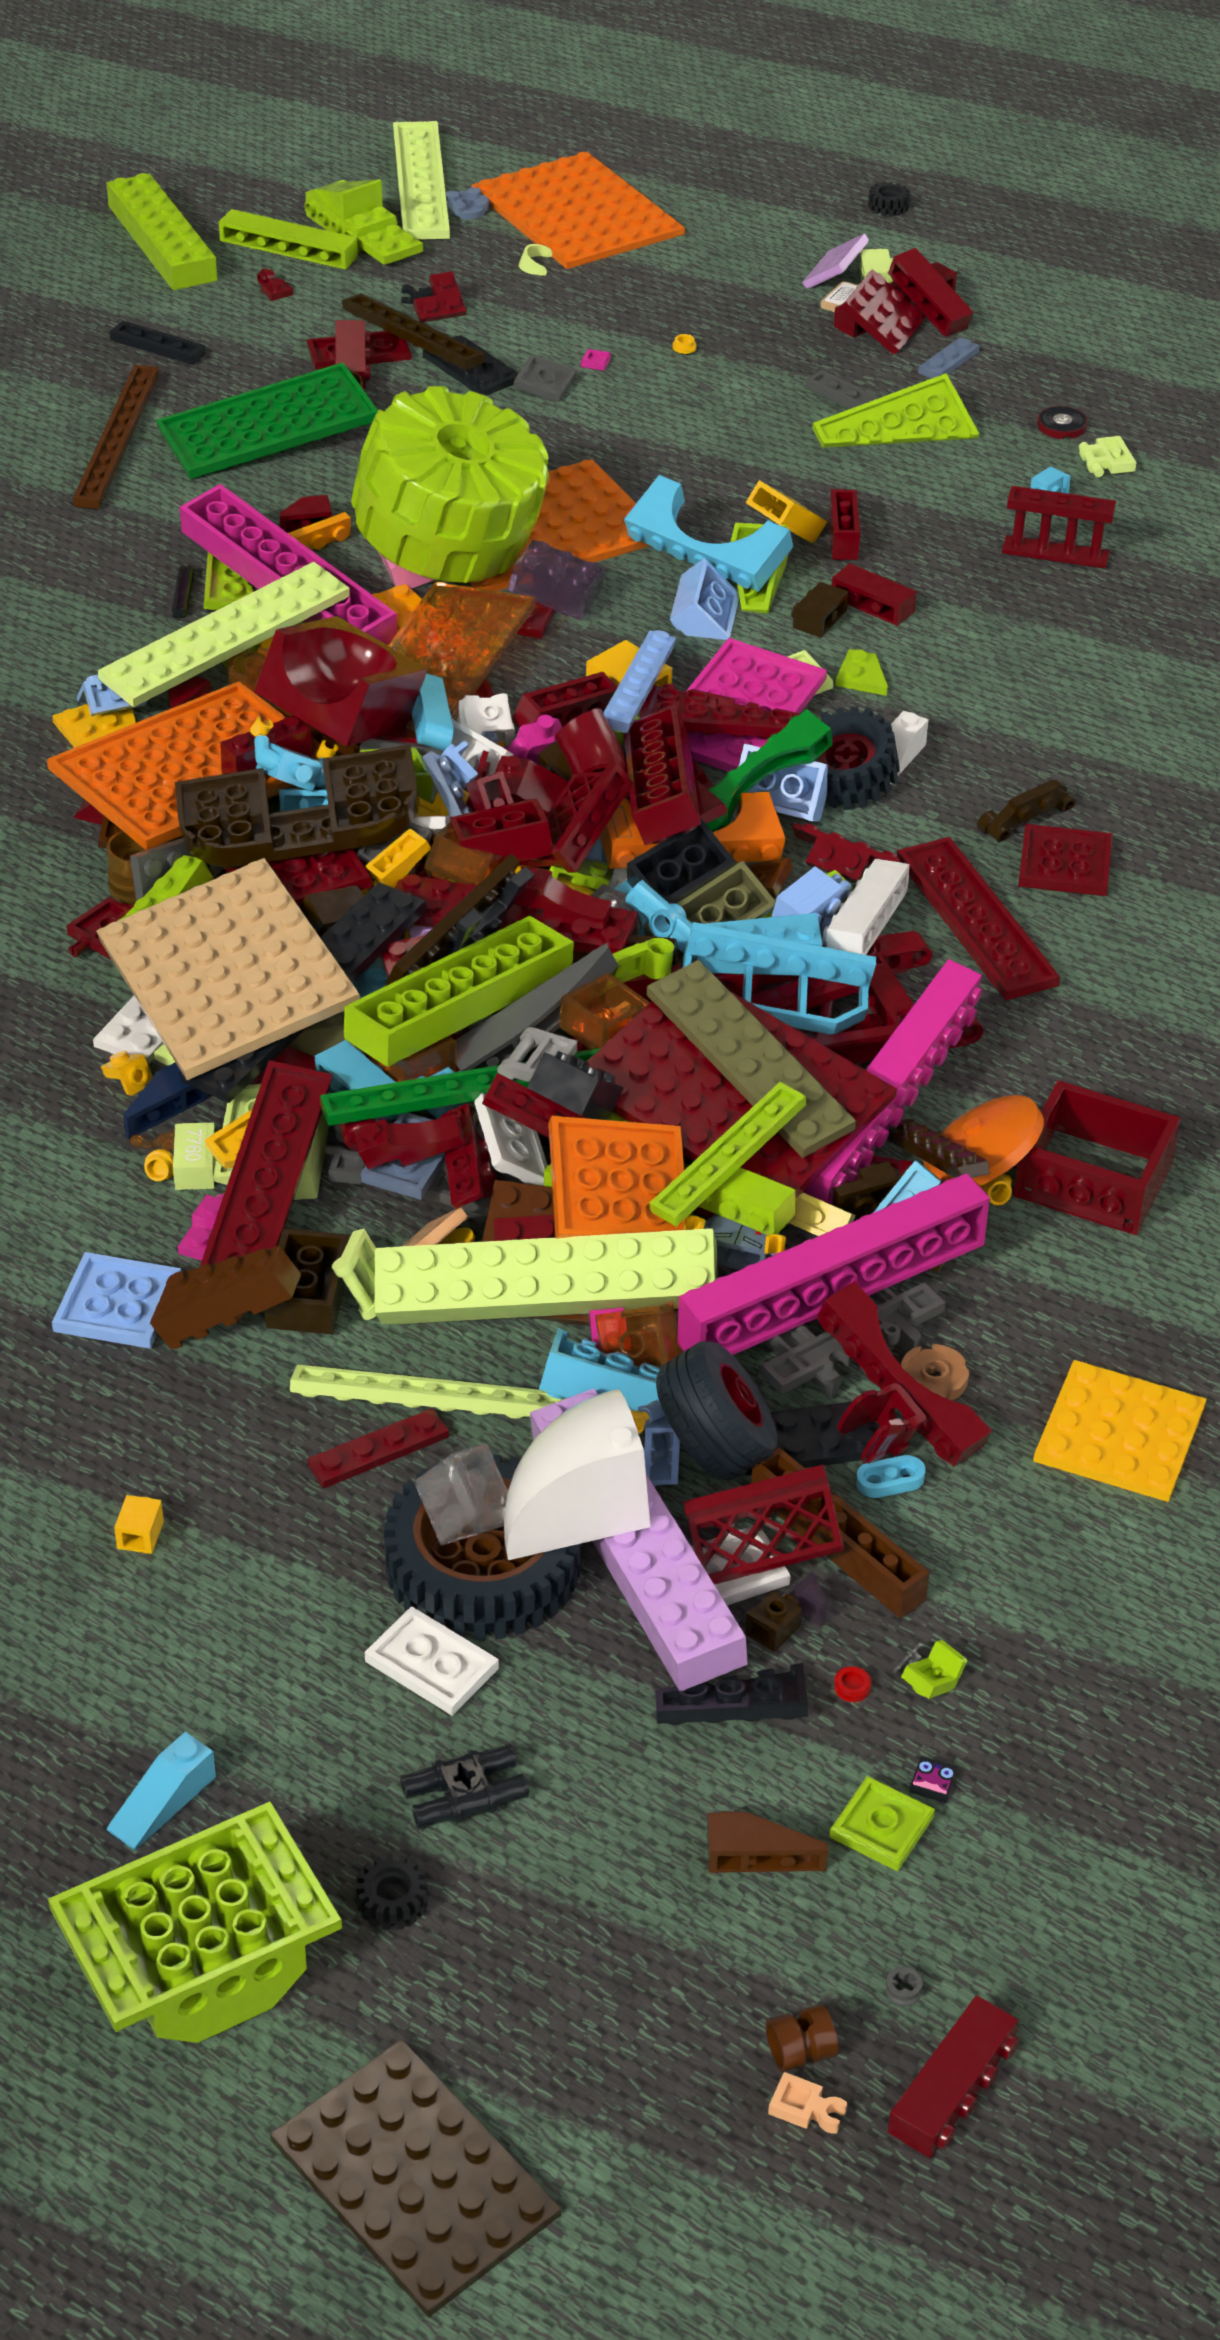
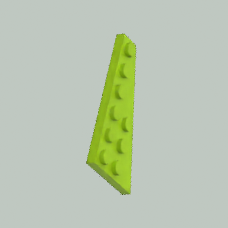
M947 373L819 420L812 425V429L823 448L979 438L980 435Z

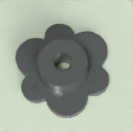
M919 1642L892 1672L896 1674L901 1668L905 1669L906 1665L919 1661L922 1656L917 1651L923 1644Z

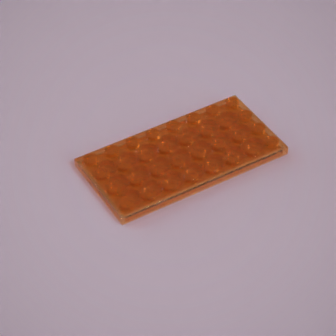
M435 582L388 646L426 667L428 674L443 679L451 719L456 721L459 717V701L463 700L465 695L475 694L535 608V597ZM412 714L409 718V721L413 722Z

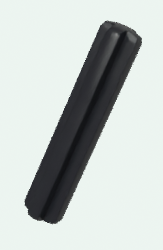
M190 565L179 567L171 609L174 618H185L187 615L194 575L193 567Z

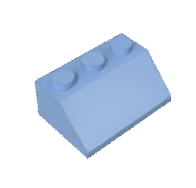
M704 558L681 575L670 621L677 630H681L686 636L727 640L731 636L739 602V592Z
M744 744L739 766L746 761L750 753L759 750L760 747ZM814 761L781 769L762 779L747 793L769 792L776 812L810 821H820L827 796L828 764Z

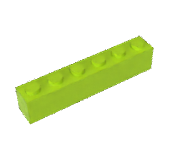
M231 209L219 221L220 241L345 270L358 257L357 237Z

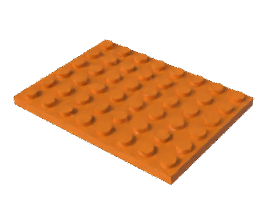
M579 152L574 156L561 157L553 162L540 163L535 167L522 168L514 173L501 174L500 177L483 179L478 183L472 184V187L479 188L481 194H484L489 199L490 206L523 234L534 243L549 247L552 251L551 257L566 269L685 234L684 226L588 152Z
M593 459L583 460L580 463L561 466L558 469L548 471V483L537 522L516 563L502 574L470 584L475 589L495 592L649 547L650 545L641 541H634L628 536L624 519L636 503Z
M238 681L47 759V766L52 773L145 850H148L182 836L178 821L175 782L224 774L221 771L220 742L230 739L235 735L250 732V728L258 716L261 717V721L264 724L268 719L275 723L284 719L285 716ZM311 736L312 758L318 760L316 754L321 743ZM268 774L265 775L268 798L279 795V789L296 787Z

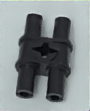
M510 1743L479 1753L477 1750L471 1749L467 1751V1754L444 1761L437 1759L432 1763L431 1767L400 1775L401 1788L406 1799L435 1790L444 1792V1797L412 1806L413 1818L418 1830L449 1820L452 1823H461L464 1818L484 1812L491 1814L500 1805L529 1797V1787L523 1773L492 1783L490 1780H486V1775L516 1767V1757Z

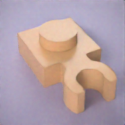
M784 2072L769 2104L768 2114L805 2129L808 2128L812 2119L817 2121L824 2131L837 2134L840 2120L832 2118L828 2114L835 2112L845 2116L847 2102L839 2097L824 2099L821 2097L823 2086Z

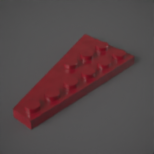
M664 683L663 687L653 685L640 709L639 718L676 704L688 732H699L705 735L730 734L734 737H743L745 735L759 736L763 739H769L770 736L779 733L786 727L794 716H799L801 713L779 708L773 709L771 712L759 708L757 703L748 702L747 706L735 704L734 698L695 689L682 692L675 689V685Z

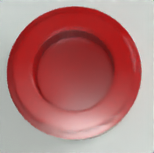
M849 1666L842 1668L835 1675L834 1691L838 1697L845 1701H862L870 1694L871 1677L865 1670L859 1667Z

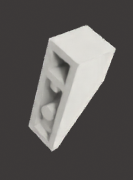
M904 710L891 724L895 735L900 772H897L898 776L926 745L929 720Z

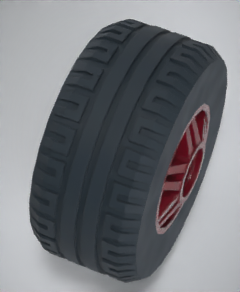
M702 1341L661 1366L656 1377V1389L662 1409L684 1448L707 1473L720 1480H733L758 1465V1462H762L772 1456L778 1441L771 1413L751 1377L728 1350L715 1342Z

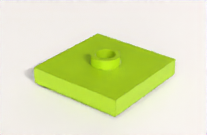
M866 1776L831 1827L829 1838L898 1872L933 1820L935 1809Z

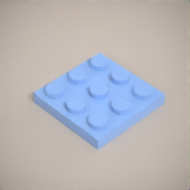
M85 1252L52 1321L53 1332L151 1349L158 1333L151 1326L150 1321L166 1286L167 1279L170 1275L181 1272V1268Z

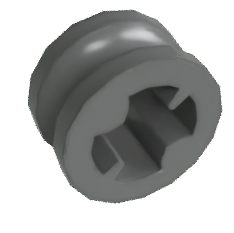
M906 1966L896 1967L891 1970L887 1975L885 1989L888 1999L892 2003L903 2007L917 2003L922 1991L923 1981L921 1975L913 1968ZM897 1982L902 1985L907 1982L911 1983V1991L907 1988L899 1991L897 1989Z

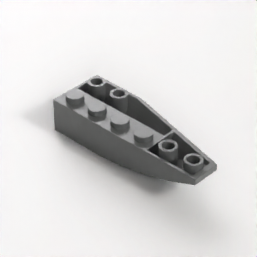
M605 943L590 952L587 956L570 967L565 968L556 976L537 986L528 994L445 1046L460 1071L500 1065L503 1060L508 1059L521 1041V1034L528 1027L554 1033L591 998L617 968L618 964L609 947Z

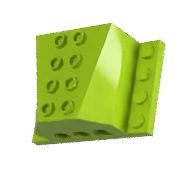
M271 1802L260 1805L48 1898L49 1909L115 2032L147 2018L157 2038L193 2043L206 2040L272 2009L307 1969L305 1945L342 1929L340 1916Z

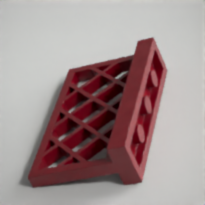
M609 763L602 772L575 773L546 816L549 828L552 830L550 831L551 840L554 841L552 842V855H548L539 861L520 860L519 865L529 867L563 866L568 873L577 872L633 785V782L617 763Z
M823 1465L683 1501L695 1554L707 1574L706 1566L714 1554L728 1560L722 1571L708 1574L714 1585L845 1550L830 1482ZM824 1496L826 1504L818 1516L804 1510L809 1500ZM785 1507L792 1511L783 1525L769 1519L774 1509ZM799 1515L813 1522L804 1536L790 1530ZM749 1516L757 1521L747 1535L733 1528L740 1518ZM827 1516H829L830 1522L825 1520ZM764 1524L778 1531L768 1546L754 1539ZM714 1525L720 1528L721 1532L711 1544L700 1538L699 1529ZM820 1526L831 1531L834 1537V1541L820 1545L811 1541ZM728 1534L742 1540L733 1555L719 1548ZM785 1535L799 1542L793 1552L783 1554L775 1550ZM749 1545L763 1551V1554L756 1562L747 1563L740 1559Z

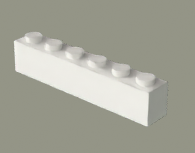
M875 859L871 866L864 870L862 879L857 880L855 889L849 892L847 901L841 904L838 914L833 915L829 927H825L822 944L826 945V948L866 955L908 891L910 864Z

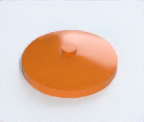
M1021 1095L1004 1096L987 1101L969 1110L953 1121L939 1135L951 1139L952 1142L962 1145L963 1148L975 1152L976 1155L988 1161L990 1174L972 1177L975 1183L981 1186L1007 1172L1028 1154L1042 1133L1044 1118L1032 1099ZM924 1161L923 1166L943 1181L942 1183L949 1179H954V1177Z

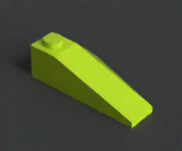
M735 523L731 542L741 540L753 534L764 524ZM789 553L759 592L750 588H743L737 583L742 611L769 613L783 576Z

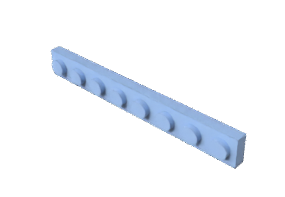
M660 630L648 632L604 711V715L613 730L628 733L672 652L676 637L669 636L667 632Z

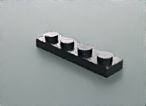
M122 321L110 330V340L191 365L206 354L205 345L127 321Z

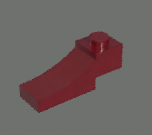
M526 867L534 876L514 903L515 905L544 909V919L604 929L612 912V901L589 896L572 889L552 876V871Z
M456 1113L443 1118L418 1123H387L386 1119L355 1130L358 1154L368 1170L398 1158L403 1167L465 1144L461 1121Z

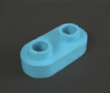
M910 1455L878 1460L869 1464L865 1463L857 1471L856 1488L862 1495L869 1498H880L913 1491L920 1488L924 1483L925 1465L920 1459Z

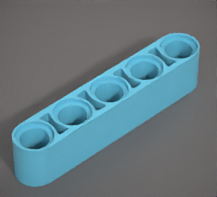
M427 673L411 713L417 743L445 751L451 744L454 728L444 683L441 677Z

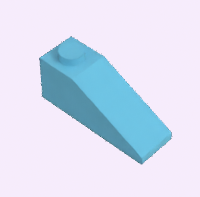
M185 1731L158 1755L108 1825L107 1831L136 1851L216 1778L213 1750Z

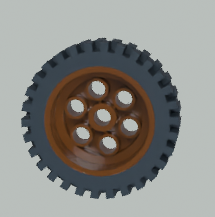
M481 1454L471 1455V1463L463 1464L461 1456L451 1458V1467L446 1468L442 1461L433 1465V1475H430L425 1469L416 1474L417 1484L408 1480L403 1485V1495L400 1493L395 1495L393 1498V1508H388L386 1522H384L385 1566L390 1589L394 1588V1597L398 1603L404 1601L405 1611L412 1606L443 1626L454 1628V1632L465 1638L466 1631H474L475 1640H485V1632L494 1631L495 1640L506 1638V1629L512 1628L516 1636L525 1633V1623L528 1621L534 1629L543 1624V1613L552 1618L558 1613V1603L565 1606L570 1600V1591H575L577 1577H580L581 1544L508 1560L504 1540V1512L510 1483L521 1459L511 1457L507 1465L501 1463V1455L491 1454L490 1462H481Z

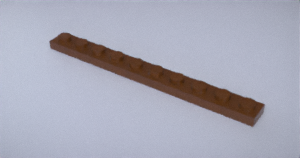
M133 366L73 496L74 507L100 508L159 377L158 367Z

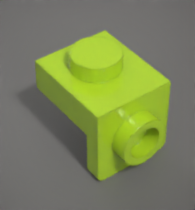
M939 1640L935 1642L928 1658L906 1665L901 1678L908 1682L917 1694L930 1699L950 1692L956 1687L966 1666L967 1659L945 1641Z

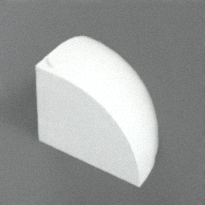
M615 1389L576 1404L545 1427L529 1446L514 1472L507 1493L504 1512V1540L508 1560L651 1527L644 1449L631 1411L622 1392L619 1389Z

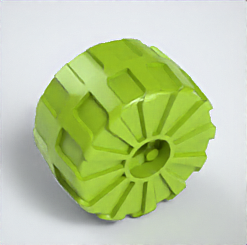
M428 386L425 392L412 395L407 391L401 392L394 396L392 404L385 411L378 410L363 445L351 498L352 507L355 509L356 525L363 537L383 557L395 565L422 577L437 581L473 583L502 574L516 563L537 522L549 478L547 468L549 457L546 447L538 435L529 432L530 426L525 419L510 408L502 410L494 406L492 399L473 391H468L464 395L452 393L446 386Z

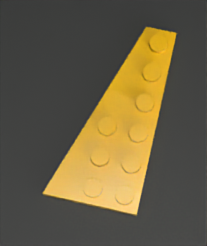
M88 704L52 715L53 723L74 748L136 723L133 708L91 717Z

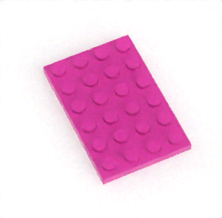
M728 638L686 692L695 689L734 698L735 704L747 706L748 702L757 703L759 708L770 712L773 709L779 708L801 713L827 679V670ZM688 732L692 759L727 772L739 767L744 744L761 748L768 740L759 736L745 735L743 737H734L730 734L705 735L699 732Z

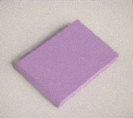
M864 233L829 250L802 281L803 285L806 288H812L843 273L868 243L869 239Z

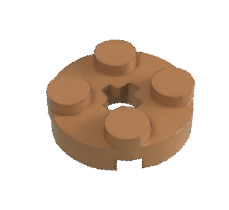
M932 1344V1349L921 1350V1346L915 1347L907 1352L901 1361L902 1368L917 1382L951 1401L960 1397L968 1385L969 1369L965 1366L966 1360L959 1352L950 1347ZM935 1371L940 1372V1376H931L928 1374L935 1373Z

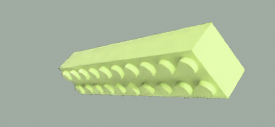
M711 1228L577 1236L559 1239L540 1238L375 1248V1314L381 1324H409L588 1314L589 1310L624 1307V1311L679 1308L680 1295L711 1283L718 1278L717 1241L714 1230Z

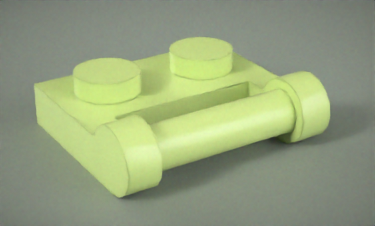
M360 1229L352 1232L341 1258L332 1264V1269L337 1277L343 1278L359 1304L358 1311L363 1319L370 1320L376 1317V1247L365 1229Z

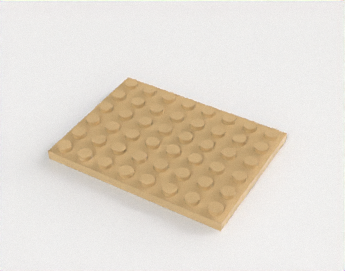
M265 858L251 862L242 868L223 874L219 878L195 886L191 890L168 898L161 903L140 910L133 915L96 930L99 940L186 1080L344 1011V1006L360 999L356 988Z

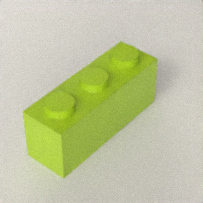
M740 1167L698 1207L766 1235L778 1234L795 1216L796 1190Z

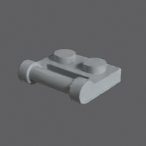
M528 1027L521 1034V1041L508 1059L501 1062L497 1071L511 1080L517 1078L530 1082L544 1052L556 1055L558 1051H561L570 1056L575 1055L578 1041ZM538 1046L526 1064L521 1063L531 1048Z

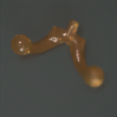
M171 1130L168 1134L161 1133L156 1139L147 1143L143 1142L140 1135H133L130 1143L134 1147L143 1149L162 1146L163 1150L170 1152L174 1149L175 1132Z

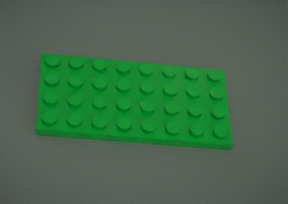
M344 362L157 419L156 423L158 430L189 479H193L218 470H226L237 464L248 463L253 459L266 455H274L288 448H296L304 443L314 440L318 441L336 433H344L355 427L369 425L373 422L378 410Z

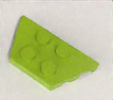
M587 858L584 859L577 872L568 873L563 866H551L550 868L555 879L560 875L571 879L573 884L605 892L613 874V870L608 868L607 863L595 859L591 861Z

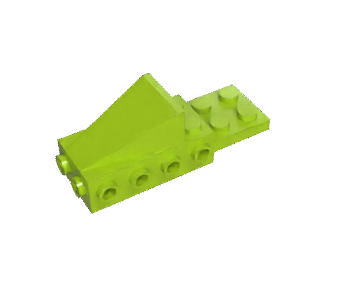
M343 179L305 192L306 202L304 206L306 216L327 231L357 237L358 253L365 251L383 265H387L423 252V243L397 225L396 216L383 207L382 181L380 179L349 182Z

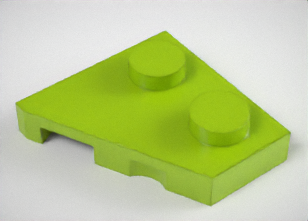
M849 649L836 677L835 686L887 696L888 685L876 654L860 649Z

